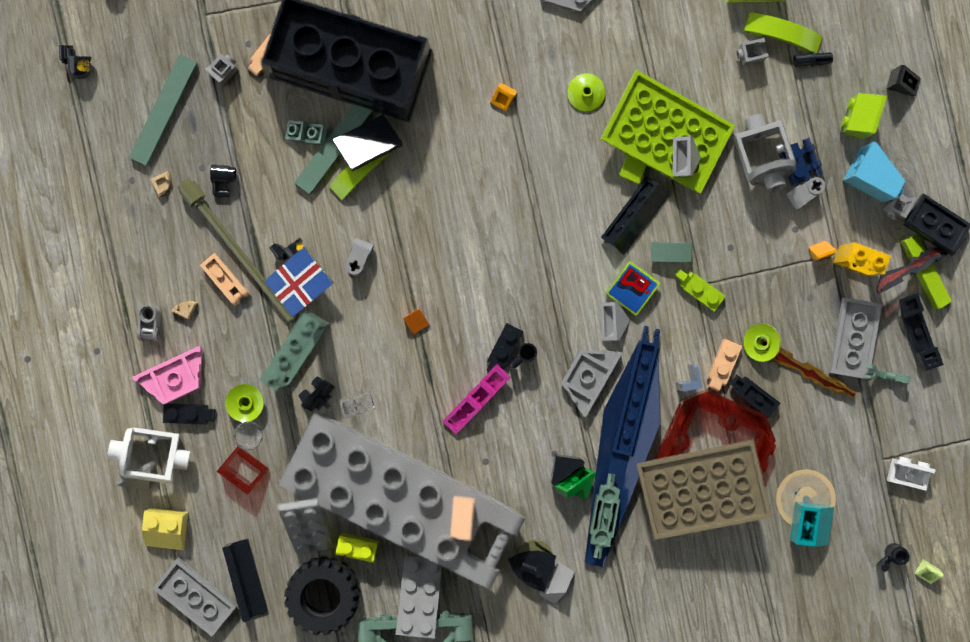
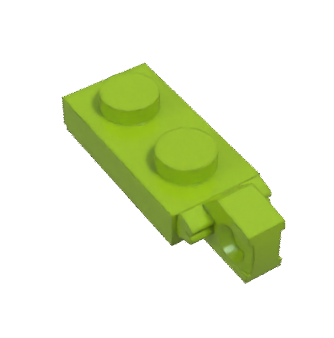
M678 270L675 275L682 282L680 286L684 291L713 312L726 297L692 272L686 274L682 270Z

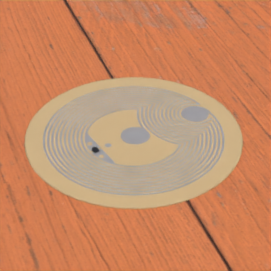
M798 470L789 474L781 482L776 494V504L782 518L792 525L795 501L833 506L835 508L836 495L831 482L823 474L814 470Z

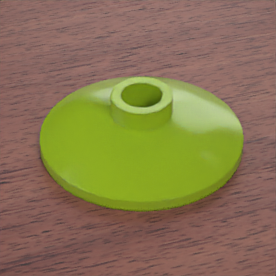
M580 74L572 79L568 86V100L579 111H593L604 101V84L593 74ZM585 88L590 89V94H585L583 90Z
M759 323L747 330L744 336V348L752 359L764 362L773 359L778 354L781 347V338L773 326ZM764 338L767 340V345L762 343Z
M239 384L228 392L225 400L226 410L233 419L239 422L252 421L263 410V395L253 385ZM244 399L249 400L248 406L243 404Z

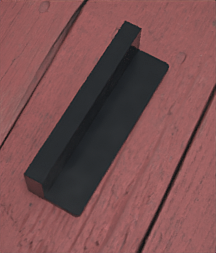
M646 177L601 238L624 255L669 196L668 192L660 183Z
M244 539L226 544L222 549L242 622L250 621L253 616L268 612L249 539Z

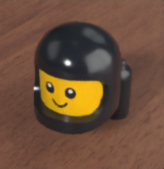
M59 45V60L67 65L69 75L75 79L87 78L90 75L89 63L92 57L76 56L73 45Z
M298 238L286 248L275 243L269 249L278 260H289L304 247L302 244L303 240Z

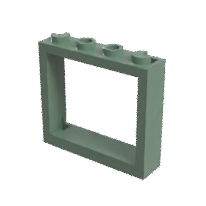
M303 313L259 381L275 391L289 387L330 323L314 313ZM286 376L290 378L287 383L284 381Z

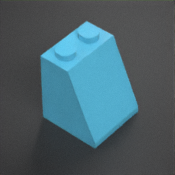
M874 141L860 148L843 179L844 182L881 202L899 198L904 191V178L880 146Z

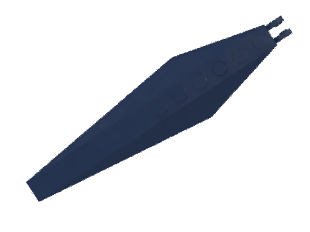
M649 326L643 327L641 340L638 341L603 410L584 563L604 567L639 479L637 463L646 461L660 426L658 358L660 329H655L652 343L646 342ZM608 473L616 475L614 486L620 489V503L614 537H611L610 547H603L602 558L598 559V557H593L595 546L590 543V526L596 494L599 493L600 485L607 484ZM601 500L598 501L594 529L597 525ZM616 503L613 504V510H612L613 515H612V521H611V523H610L609 531H611V528H612V522H613V516H614V511H615V505H616Z

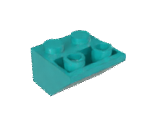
M795 501L790 540L798 545L813 547L829 545L834 507Z

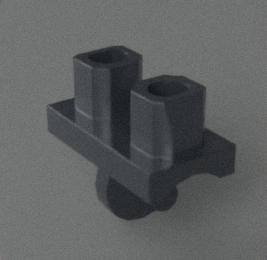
M317 376L311 383L316 389L312 393L305 389L298 395L302 401L301 406L310 412L315 408L319 411L323 406L329 409L331 405L328 401L332 398L329 393L335 388L332 383Z

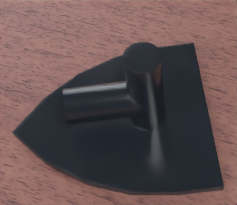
M535 550L518 553L508 559L512 570L522 582L536 590L545 591L556 555Z

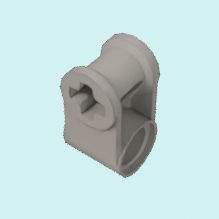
M814 177L797 185L785 194L795 210L821 194L825 189V182L822 178ZM813 183L817 184L815 190H812L811 188L813 186Z
M355 238L346 262V270L351 275L359 276L364 272L374 244ZM358 262L360 268L359 270L355 269L353 272L351 264L355 265Z
M156 305L143 306L139 310L137 339L138 341L149 339L159 342L161 338V310ZM148 309H151L154 314L151 319L147 316Z

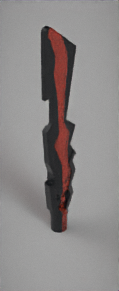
M938 247L928 248L925 252L922 251L919 257L910 258L909 265L886 271L884 275H880L876 292L880 294L904 281L902 277L910 273L915 275L929 267L933 261L938 262L948 254Z

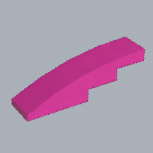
M496 364L442 422L457 434L511 377Z

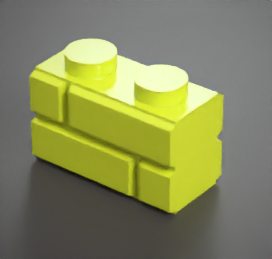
M342 532L339 536L336 555H346L349 558L373 563L379 540Z

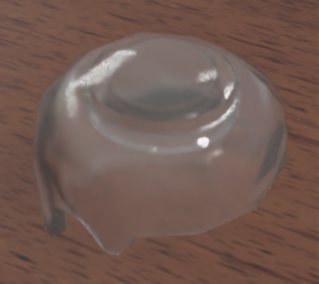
M244 421L235 428L233 434L234 441L243 450H253L262 442L263 431L255 422Z

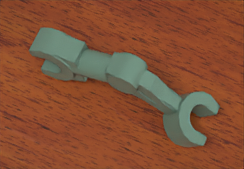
M865 365V368H868V374L863 375L864 379L874 380L877 376L880 379L910 384L911 376L877 371L875 365Z

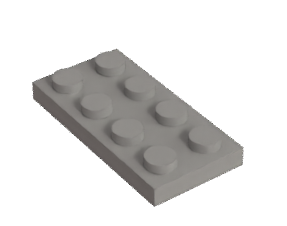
M842 298L829 373L864 379L863 375L868 374V368H865V365H872L882 304Z
M318 498L278 504V512L296 554L334 548V541Z
M404 556L396 635L435 639L442 574L441 565L427 558Z
M179 557L152 588L211 637L238 606Z

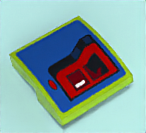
M629 260L605 294L637 316L658 288L660 282Z

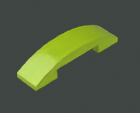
M751 12L744 28V32L759 37L764 35L797 46L798 50L808 53H817L822 39V35L799 24Z
M394 151L353 172L347 166L329 187L343 201L379 163L388 158Z

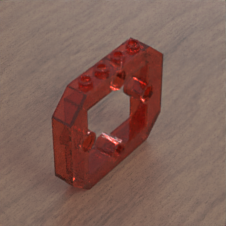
M706 389L680 399L655 459L675 456L679 451L688 449L691 441L686 433L699 407L718 415L720 426L726 430L734 431L741 425L757 432L754 445L761 474L766 471L769 455H772L776 448V439L765 414ZM732 415L733 423L727 425L726 418ZM678 436H683L684 441L681 445L675 444V439Z

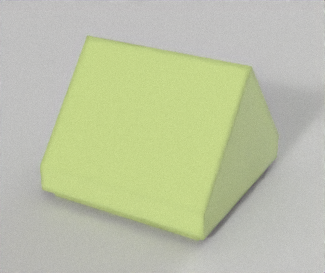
M924 559L915 572L917 576L930 584L944 576L940 569Z

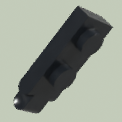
M508 323L505 324L487 360L490 363L487 371L490 372L496 364L503 370L505 369L523 333L522 330Z
M736 374L729 383L735 388L734 393L767 418H770L780 405L779 401L746 376L742 379Z
M163 404V423L208 424V421H215L216 409H208V405Z

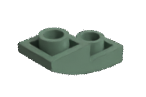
M288 120L285 139L325 145L328 126Z
M651 242V261L692 262L693 243Z

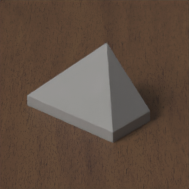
M693 136L673 137V176H692L701 158Z
M618 302L600 303L602 341L620 340L630 319Z
M149 462L135 470V472L154 474L156 462ZM123 477L116 481V484L118 486L149 490L151 481Z
M558 561L549 576L545 591H539L538 595L555 604L566 593L574 571Z

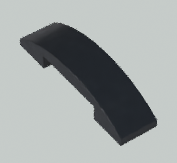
M919 293L899 299L901 316L908 339L923 370L928 371L944 365L938 347L934 346L922 313L925 310Z

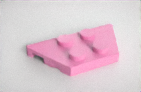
M198 346L132 378L135 382L142 385L146 391L154 395L158 401L166 405L200 389L203 349L201 346Z

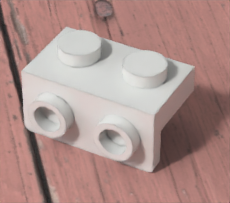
M900 457L897 460L892 458L887 481L927 491L930 475L936 472L935 469L930 468V464L918 461L917 465L911 463L912 459Z

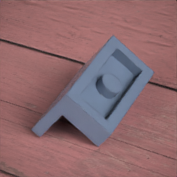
M688 364L690 380L676 382L677 390L682 392L703 388L699 366Z

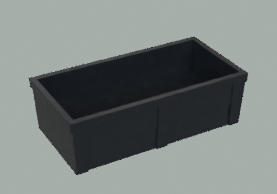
M282 0L261 60L264 77L410 123L433 50L430 48L428 38L414 36L361 19V17L353 14L348 15L304 0Z

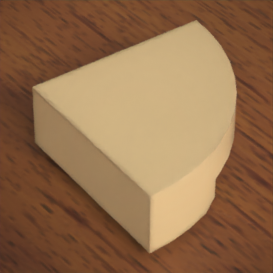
M169 171L151 179L159 197L165 195L170 188L171 174Z
M184 301L177 304L171 312L190 320L198 303Z

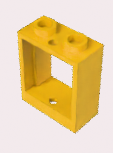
M853 242L839 245L833 263L866 276L885 274L891 256Z

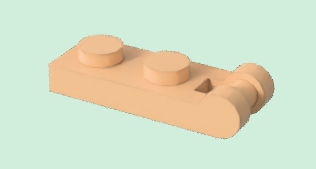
M216 253L200 265L234 306H237L243 297L246 298L250 295L249 291ZM236 287L239 292L233 295L231 290Z

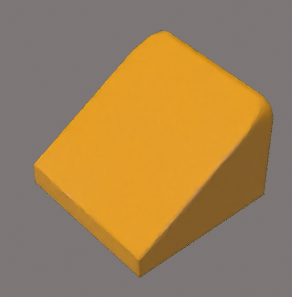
M500 83L490 103L507 112L517 91Z
M822 241L809 247L812 259L815 261L836 252V249L827 241Z

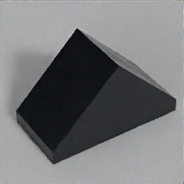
M900 65L891 71L886 89L909 96H916L921 78L906 65Z
M554 454L551 475L552 484L555 486L585 463L581 457Z

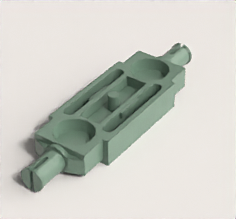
M608 473L607 484L600 485L599 493L596 494L590 526V543L595 546L593 557H598V559L602 558L603 547H610L611 537H614L620 503V489L614 486L616 475ZM601 500L597 525L594 529L598 501ZM616 503V505H615V511H614V516H613V522H612V528H611V531H609V527H610V523H611V521H612V515H613V513H612L613 504Z

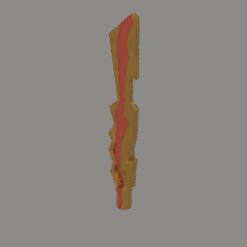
M767 340L763 341L764 345H767ZM781 347L778 354L769 360L799 370L803 379H811L815 385H820L823 389H830L834 394L842 393L850 398H854L856 395L855 391L848 388L846 384L834 376H827L822 370L809 362L801 363L792 358V353Z

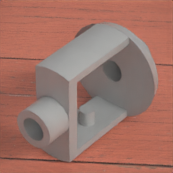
M763 114L748 117L745 120L747 131L734 135V142L746 179L753 186L766 185L768 192L779 191L787 186L785 178L796 170V160L783 122L779 120L766 125ZM779 134L782 144L777 145L776 150L777 153L785 152L787 159L770 162L751 171L743 144Z

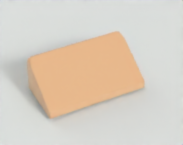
M454 496L450 537L470 540L474 498Z

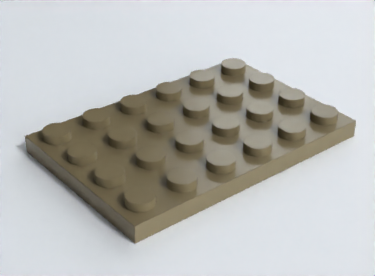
M753 440L637 463L655 540L772 518Z

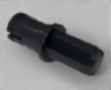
M811 52L810 54H794L793 56L794 67L809 65L815 67V65L833 63V54L831 52Z

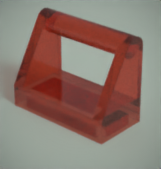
M238 445L217 472L248 495L269 468ZM237 454L260 471V474L252 483L229 466Z

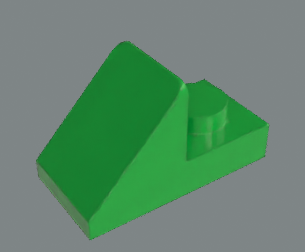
M582 466L554 486L555 490L568 499L576 495L586 500L596 474L594 471Z

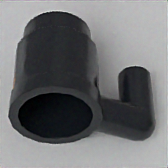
M211 165L210 181L212 183L213 196L230 197V190L220 189V183H235L237 176L236 167Z
M531 343L522 344L518 349V356L509 363L510 368L516 369L523 361H533L537 357L536 347Z
M891 543L885 548V557L878 561L876 566L886 572L889 569L888 564L890 562L904 565L908 563L910 555L901 545Z

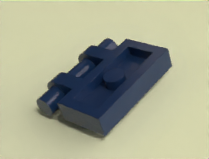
M810 138L802 140L805 147L802 149L799 148L797 142L791 144L796 160V170L788 176L791 186L810 179L809 170L813 169L816 176L823 173L821 169L822 163L816 156L814 151L816 148L811 143ZM785 152L779 153L781 160L787 159ZM806 153L811 163L808 165H806L804 158L802 156Z

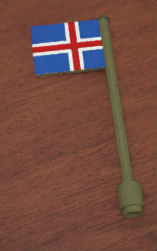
M188 178L178 185L177 188L180 190V195L190 207H198L287 320L286 323L294 322L296 314L335 283L306 246L265 280L205 204L204 198L206 195L196 182Z

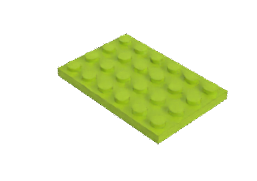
M635 70L600 140L690 190L701 194L735 125L642 72ZM693 136L701 156L692 176H673V137Z

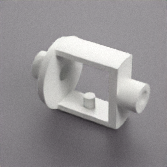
M133 427L127 428L123 441H110L107 459L119 461L118 473L124 478L171 484L173 469L187 470L190 451L177 449L180 434ZM134 435L149 437L148 444L152 445L156 444V439L172 441L165 476L128 471Z

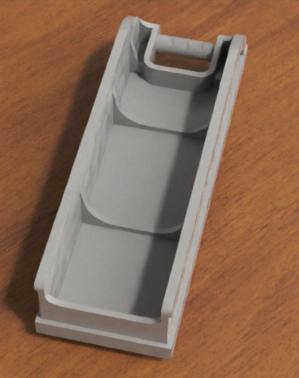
M323 413L321 415H313L279 483V486L307 500L318 498L321 507L489 589L492 588L499 573L496 565L511 535H518L526 519L496 498ZM454 496L474 498L470 540L450 537ZM482 522H488L501 529L485 561L467 551Z

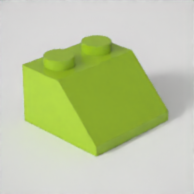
M858 93L850 98L846 106L848 109L847 115L843 117L841 127H843L841 133L861 140L876 134L887 96Z

